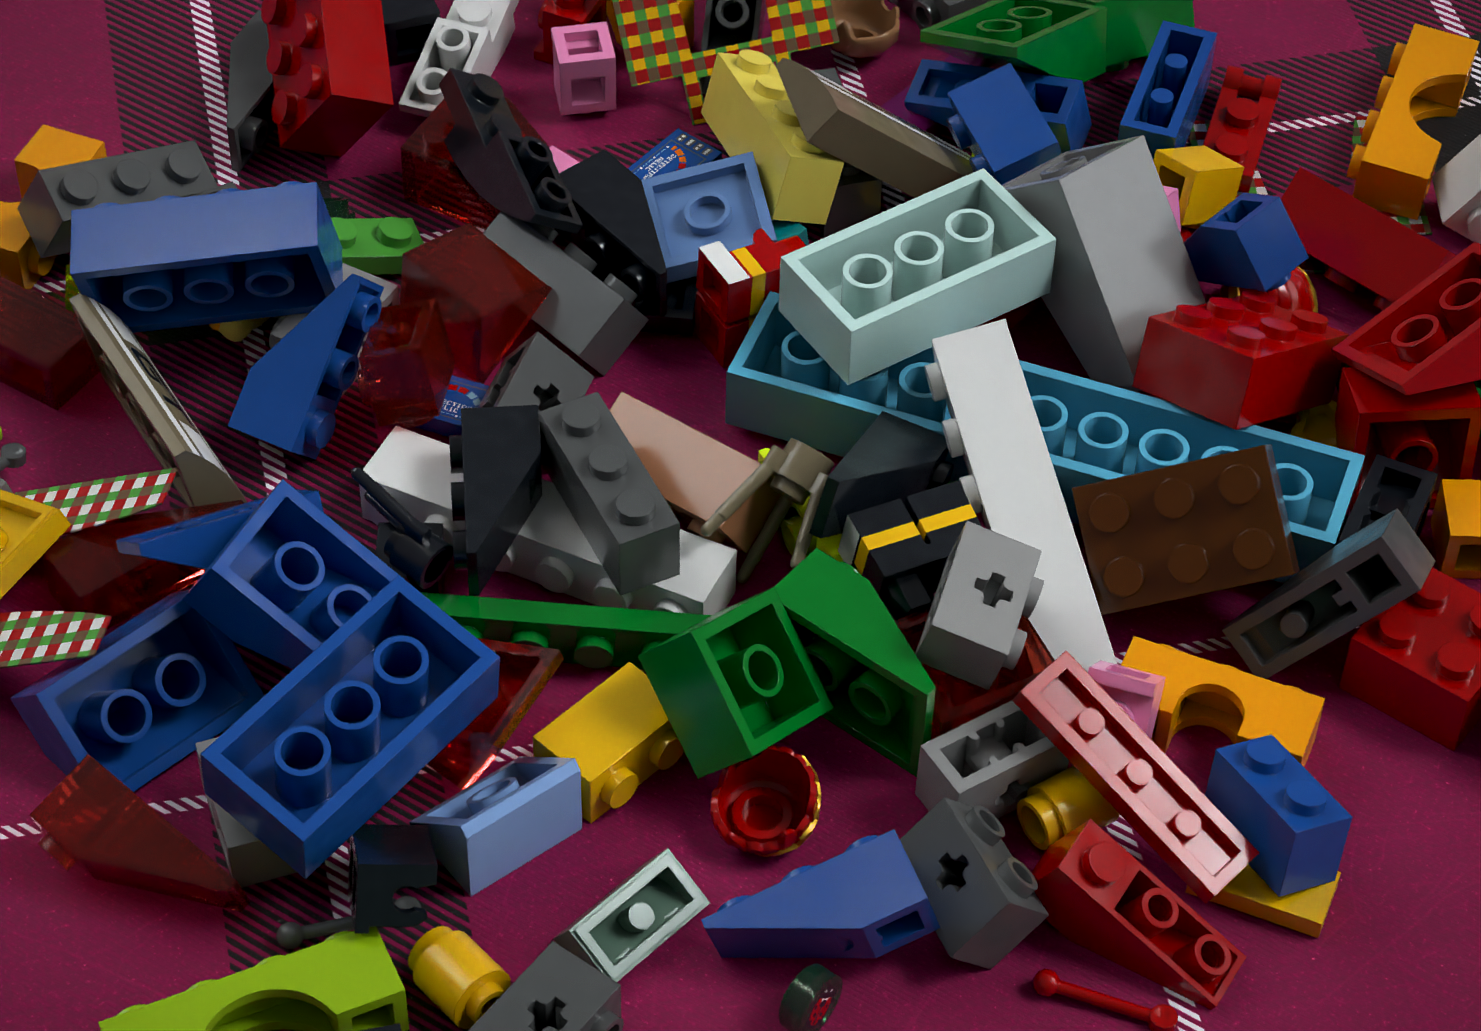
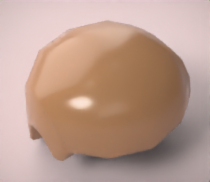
M830 0L840 41L839 43L829 45L833 49L853 58H870L881 55L897 42L900 20L898 19L900 16L899 7H893L892 10H889L884 0Z

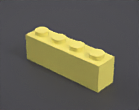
M741 50L739 54L717 52L701 110L702 116L730 157L753 151L772 220L826 225L845 162L806 141L778 70L770 57L754 50Z

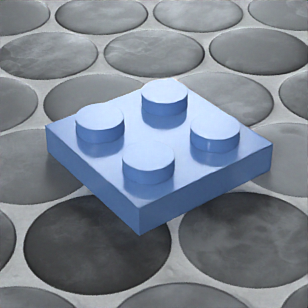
M753 151L641 180L666 265L667 283L697 276L698 251L701 246L720 241L730 252L752 245L753 234L760 228L766 232L774 243L777 242Z

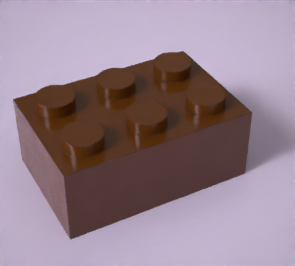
M1271 444L1072 488L1095 596L1101 615L1289 576L1300 571Z

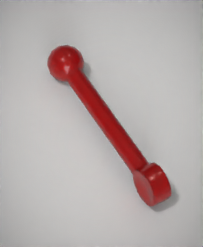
M1042 969L1033 978V988L1041 996L1050 997L1056 993L1148 1022L1151 1031H1174L1178 1022L1176 1010L1169 1005L1159 1004L1150 1009L1060 980L1058 974L1051 969Z

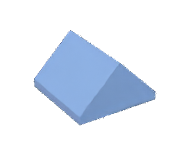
M520 756L409 823L410 825L428 826L435 857L472 897L582 829L581 770L575 758Z

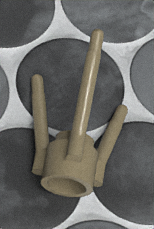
M790 438L784 449L773 445L763 463L701 527V533L704 536L712 535L772 474L775 476L770 484V488L781 496L736 575V580L740 584H745L750 578L793 502L803 506L809 496L810 499L790 561L791 568L794 569L806 557L813 535L809 534L827 477L835 464L828 457L801 441Z

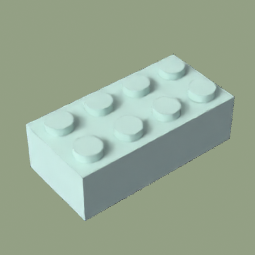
M982 168L782 256L780 261L779 312L847 385H850L931 348L932 339L974 328L1050 293L1056 238L995 178Z

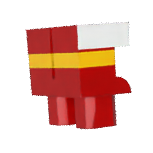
M760 228L753 234L752 245L730 252L720 241L699 247L696 288L699 291L696 292L694 332L722 368L730 366L769 291L779 293L781 257L806 246L799 236L795 235L774 243L766 232Z

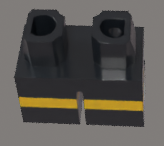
M955 481L906 496L904 504L900 498L848 514L838 552L844 562L858 569L860 574L870 581L885 607L891 611L902 628L906 630L926 623L934 600L932 593L937 591L948 556L966 521L979 526L981 524L959 481Z

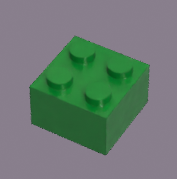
M775 587L721 610L638 655L697 778L755 756L833 709Z

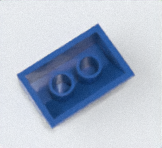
M189 590L171 593L103 637L95 657L68 660L10 698L43 753L101 810H108L196 750L195 743L212 739L233 725L265 696L232 640L182 600Z

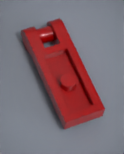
M1228 65L1203 145L1244 166L1238 192L1249 193L1276 107L1283 78L1266 74L1265 79L1245 75L1244 68Z

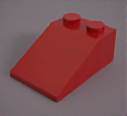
M1477 242L1472 243L1332 348L1336 359L1406 396L1481 380V244Z

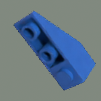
M1243 192L1202 224L1184 242L1198 281L1220 284L1227 287L1233 286L1258 290L1260 292L1272 291L1284 285L1291 277L1290 272L1309 258L1279 196Z
M353 273L250 368L228 426L287 451L317 459L320 449L328 444L336 426L334 413L342 393L351 386L357 375L359 367L357 355L367 332L374 328L379 319L382 307L380 297L384 287Z
M895 829L880 836L871 835L860 838L853 842L844 853L816 866L807 865L794 869L780 883L752 896L743 895L730 899L716 913L701 919L721 958H878L940 929L928 897Z

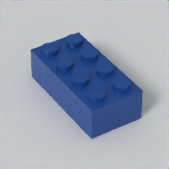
M288 181L275 187L249 190L228 188L220 190L215 194L189 197L168 195L159 197L154 201L129 204L102 203L94 208L71 210L70 275L82 295L92 298L109 308L121 318L133 333L310 313L343 282L342 245L317 182L301 183Z
M397 575L200 754L204 793L306 879L498 697L500 656L401 576Z

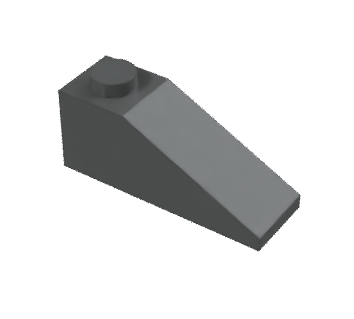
M1397 508L1344 539L1226 624L1222 632L1255 676L1267 679L1420 591L1435 563V559Z

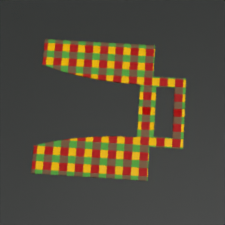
M612 0L631 87L682 76L692 125L706 122L701 114L704 100L699 78L711 76L717 52L739 54L741 50H754L767 55L777 65L782 58L791 60L790 53L839 43L831 1L765 0L772 37L692 54L676 0Z

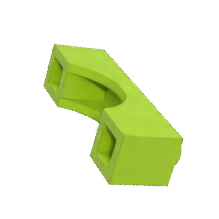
M369 927V934H359L354 931L338 932L319 944L285 956L275 955L268 957L254 967L218 980L200 981L184 992L147 1005L138 1004L130 1006L116 1016L98 1022L100 1031H270L280 1029L297 1031H360L400 1023L401 1031L409 1030L406 991L377 927Z

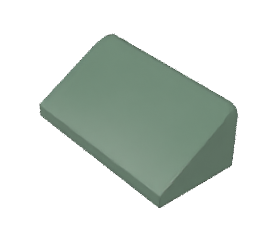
M669 848L646 861L553 939L558 945L618 982L709 905L710 902Z

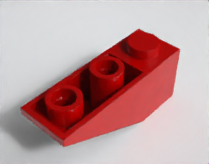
M1091 819L1051 844L1031 872L1038 883V889L1034 892L1049 914L1045 920L1068 940L1210 1010L1217 1007L1247 957Z

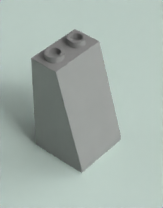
M1144 135L1064 152L1002 185L1056 238L1050 293L1041 296L1088 376L1091 380L1122 387L1134 392L1141 391L1132 387L1149 316L1174 311L1177 305L1196 306L1206 303Z

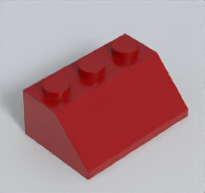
M1302 167L1298 169L1281 198L1309 256L1302 264L1306 265L1310 257L1313 256L1329 265L1323 275L1329 280L1352 293H1355L1359 284L1369 288L1378 294L1373 305L1381 310L1386 309L1456 256L1449 250Z

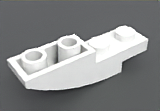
M454 0L446 19L437 17L399 101L400 111L453 123L454 119L438 84L450 68L474 75L477 73L488 76L492 75L515 30L513 13L519 0Z

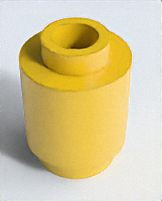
M1075 766L1030 787L1027 797L1020 800L1017 804V815L1024 833L1032 844L1041 850L1047 849L1051 844L1089 819L1094 821L1100 828H1103L1119 818V813Z
M438 926L426 932L415 943L408 957V966L413 971L414 983L462 1029H470L511 986L510 976L465 932L453 931L448 926Z

